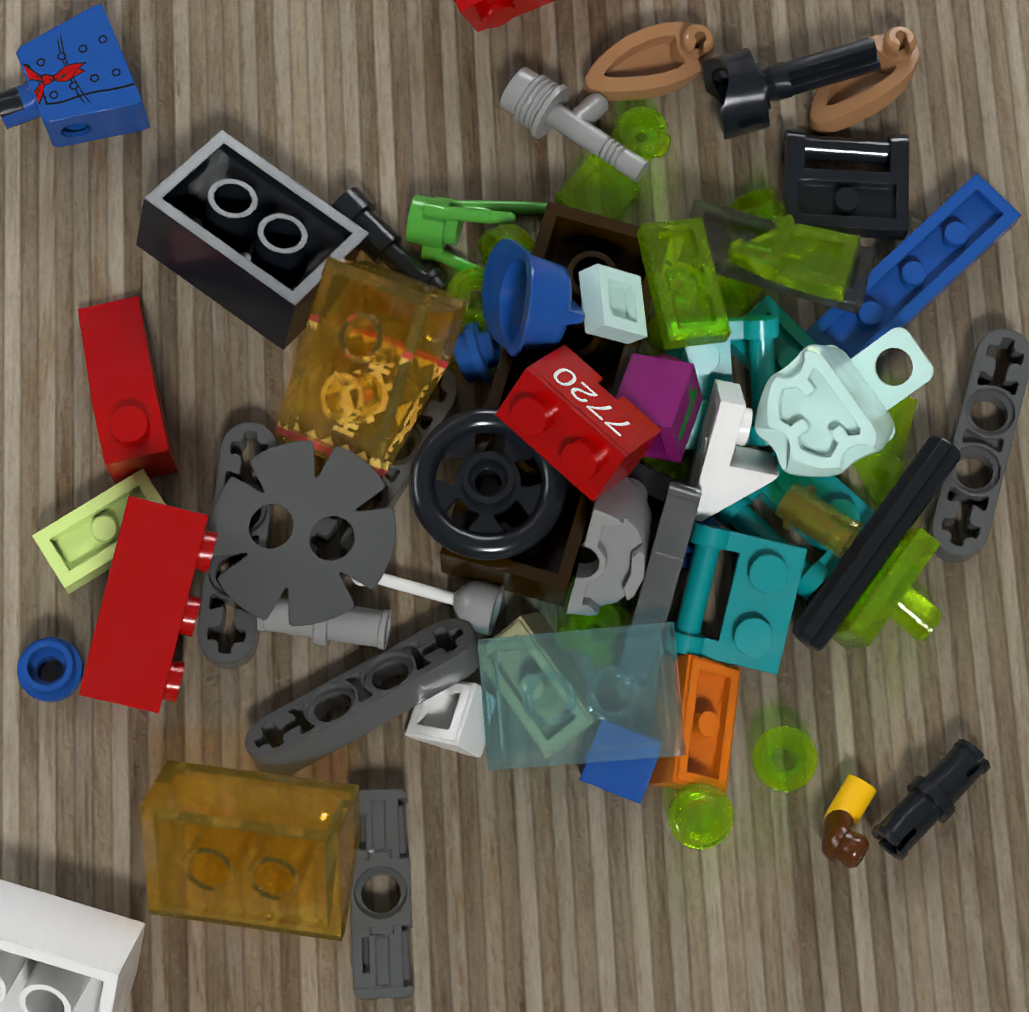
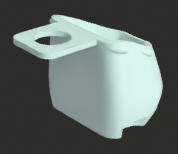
M902 327L891 329L851 359L842 349L835 345H809L788 366L768 379L756 412L755 432L762 440L772 446L777 454L779 466L784 472L805 477H831L839 475L856 461L882 450L886 443L893 438L895 426L888 410L930 381L934 375V367L909 331ZM886 349H902L912 360V374L901 385L886 384L877 374V359Z

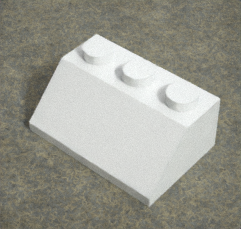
M0 879V1012H124L137 974L145 923Z

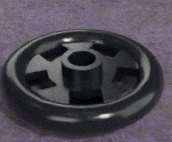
M484 407L465 410L442 421L422 441L410 469L409 492L411 503L423 528L435 541L446 549L471 559H505L532 548L554 527L560 517L566 499L567 478L495 415L499 408ZM486 433L505 436L504 452L502 454L495 451L476 452L475 436ZM444 455L463 461L457 471L455 484H449L436 479L437 469ZM534 458L539 469L541 483L523 488L521 487L520 473L515 463ZM491 476L499 481L501 487L495 494L484 495L477 490L475 486L477 481L482 477ZM456 501H460L468 511L479 515L468 530L457 525L446 515V512ZM515 503H518L527 515V518L518 526L504 532L494 516L505 513Z

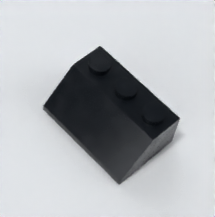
M221 130L144 197L136 245L284 350L320 315L366 244L369 232Z

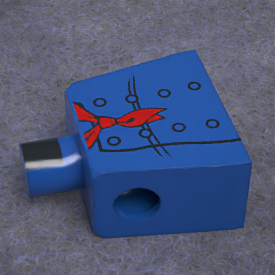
M102 3L92 6L25 43L16 51L27 82L0 92V115L6 129L41 117L52 145L64 147L150 128L143 102Z

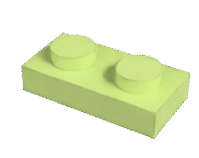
M144 469L139 470L32 535L68 594L110 569L128 496L165 504Z

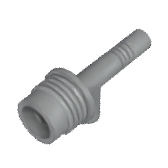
M523 67L513 76L503 92L500 107L514 116L516 122H520V125H524L526 129H529L531 136L541 139L554 128L593 155L609 163L610 166H614L616 170L634 182H638L643 177L649 167V161L631 149L626 148L625 145H621L620 142H616L614 138H611L593 125L607 112L609 107L608 101L602 94L597 92L591 93L571 111L566 107L571 94L569 86L565 84L557 85V82H553L546 75H539L528 67Z

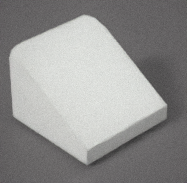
M460 681L413 707L405 736L464 755L481 757L498 706V698L476 683Z

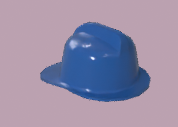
M503 238L495 244L487 260L482 285V311L488 332L513 357H517L521 350L557 346L564 336L567 325L582 323L585 319V313L579 304L572 300V282L568 269L557 263L531 255L526 248L515 240Z

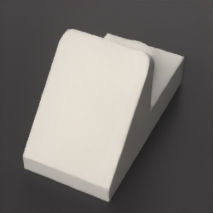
M717 379L714 381L686 484L702 489L695 521L701 522L771 483L779 476L773 454L742 447L746 444L749 437L753 411L752 408L746 407L740 384Z

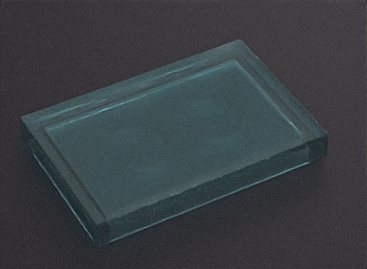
M674 622L477 639L488 771L686 755Z

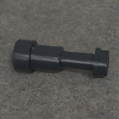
M353 187L347 190L332 204L331 207L369 232L368 240L361 251L376 265L383 262L412 289L408 299L413 304H418L421 308L427 310L436 304L446 293L450 283L443 277V272L439 268H434L430 272L427 271L400 245L402 238L374 212L376 205L359 188Z

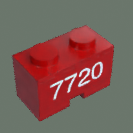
M563 345L524 370L495 415L593 502L631 474L662 429L624 396L619 399L614 398L600 385L604 378L571 349Z

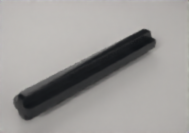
M933 435L924 443L792 626V634L802 644L813 650L821 651L830 642L959 462L961 453L952 442L944 437L941 438Z

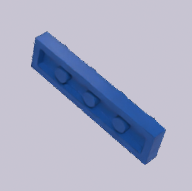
M976 173L818 319L806 333L818 345H835L842 349L850 359L891 329L897 327L905 328L1004 236L1017 223L1021 214Z

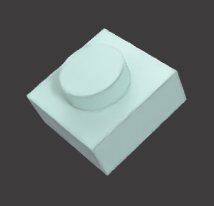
M595 264L579 271L582 299L581 309L585 313V333L625 344L648 337L641 276L601 264Z

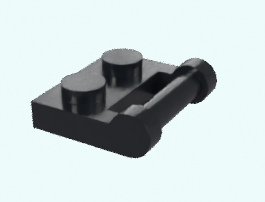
M785 129L782 154L784 165L782 234L905 239L909 231V137L907 134H888L887 140L808 136L805 135L804 129ZM805 160L885 164L887 172L805 168Z

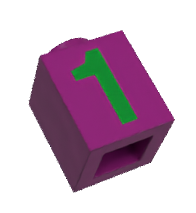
M632 353L616 399L624 396L662 429L644 456L681 463L703 400L695 365L671 355L652 357Z

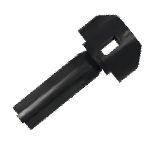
M866 38L791 61L772 64L763 70L758 62L755 63L752 53L748 48L710 58L701 63L706 92L714 96L723 105L720 114L724 140L768 128L770 126L768 112L771 109L770 101L784 100L793 95L881 70L877 47L873 38Z

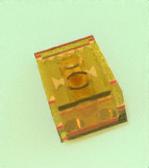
M327 256L274 437L287 443L311 440L314 443V454L327 460L334 448L341 446L366 461L383 480L451 361L469 300L369 261Z

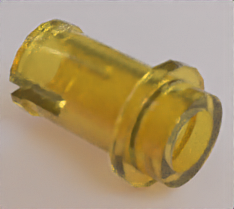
M798 483L793 484L782 498L775 512L776 516L784 520L782 527L789 531L793 527L797 528L834 552L835 556L841 558L847 550L845 547L849 549L862 528V523L858 520H853L816 496L817 488L811 484L806 488Z

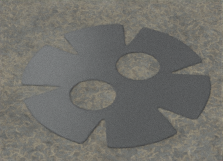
M311 440L285 443L259 453L251 458L250 464L264 489V493L259 492L235 477H231L219 494L211 514L209 531L218 533L212 557L247 553L246 557L218 577V581L233 601L250 614L262 620H266L285 588L288 589V614L291 626L312 625L334 619L354 607V602L339 573L342 572L364 586L373 589L382 578L390 562L396 536L395 510L393 508L356 511L358 507L385 488V484L378 473L366 461L341 446L334 448L318 477H315L314 443ZM271 504L280 505L287 509L292 516L293 531L291 536L284 544L275 548H264L257 545L249 532V524L253 514L263 506ZM326 517H341L348 521L353 528V546L344 557L338 560L329 561L321 559L313 552L310 546L311 531L320 520Z

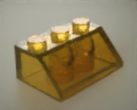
M167 760L140 805L149 914L342 941L346 929L361 840L359 785Z

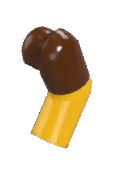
M848 774L824 815L821 848L822 853L831 862L837 859L844 866L855 868L859 866L865 857L869 843L864 835L856 833L854 830L877 790L869 783L851 774Z

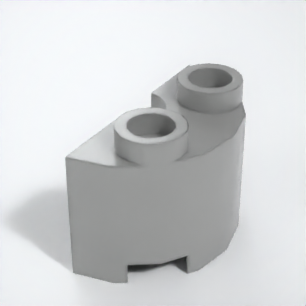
M626 477L594 501L590 523L583 540L566 614L597 615L601 606L616 603L625 596L627 601L634 597L643 581L652 535V512L647 502V490L640 481Z

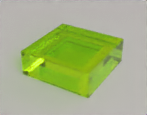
M592 154L555 194L554 203L619 220L639 199L641 189L613 166H610L609 163Z

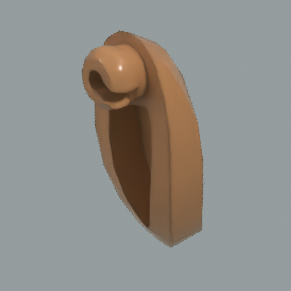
M680 21L665 22L640 29L622 38L599 56L588 69L584 78V92L588 96L593 92L600 93L607 101H633L660 97L681 89L697 78L702 72L701 63L713 57L714 36L711 30L702 24Z
M895 26L886 31V33L869 37L875 41L881 70L817 88L809 110L808 126L812 134L823 136L850 127L889 106L903 93L913 78L919 61V50L913 31L904 26Z

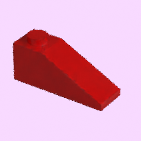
M139 296L78 309L92 407L104 463L114 483L118 484L141 469H144L149 479L178 472Z

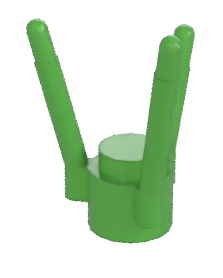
M416 194L408 214L406 240L407 243L422 245L421 259L443 263L483 283L485 268L445 250L447 244L458 245L463 223L510 225L515 222V215L544 214L548 202L456 200L435 196L434 198Z

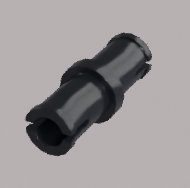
M959 739L953 745L954 747L925 777L916 776L907 786L909 794L879 825L877 824L871 830L875 839L879 840L882 836L884 837L878 844L896 859L903 860L908 855L909 850L937 821L945 823L956 811L953 804L982 774H985L991 768L987 759L977 762L984 754L969 741Z

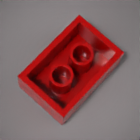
M128 496L78 695L158 714L162 699L176 703L185 662L173 660L178 635L181 634L189 637L193 635L202 598L189 595L194 571L208 573L218 535L216 532L205 530L208 515Z

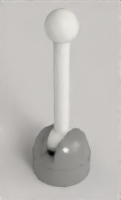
M386 573L383 574L378 582V585L453 605L457 619L465 620L471 625L473 631L489 636L496 626L504 596V586L487 581L473 580L461 586L456 592ZM351 578V580H352L356 585H358V586H364L363 584H361V583H359L358 581H356V580H354L353 578Z

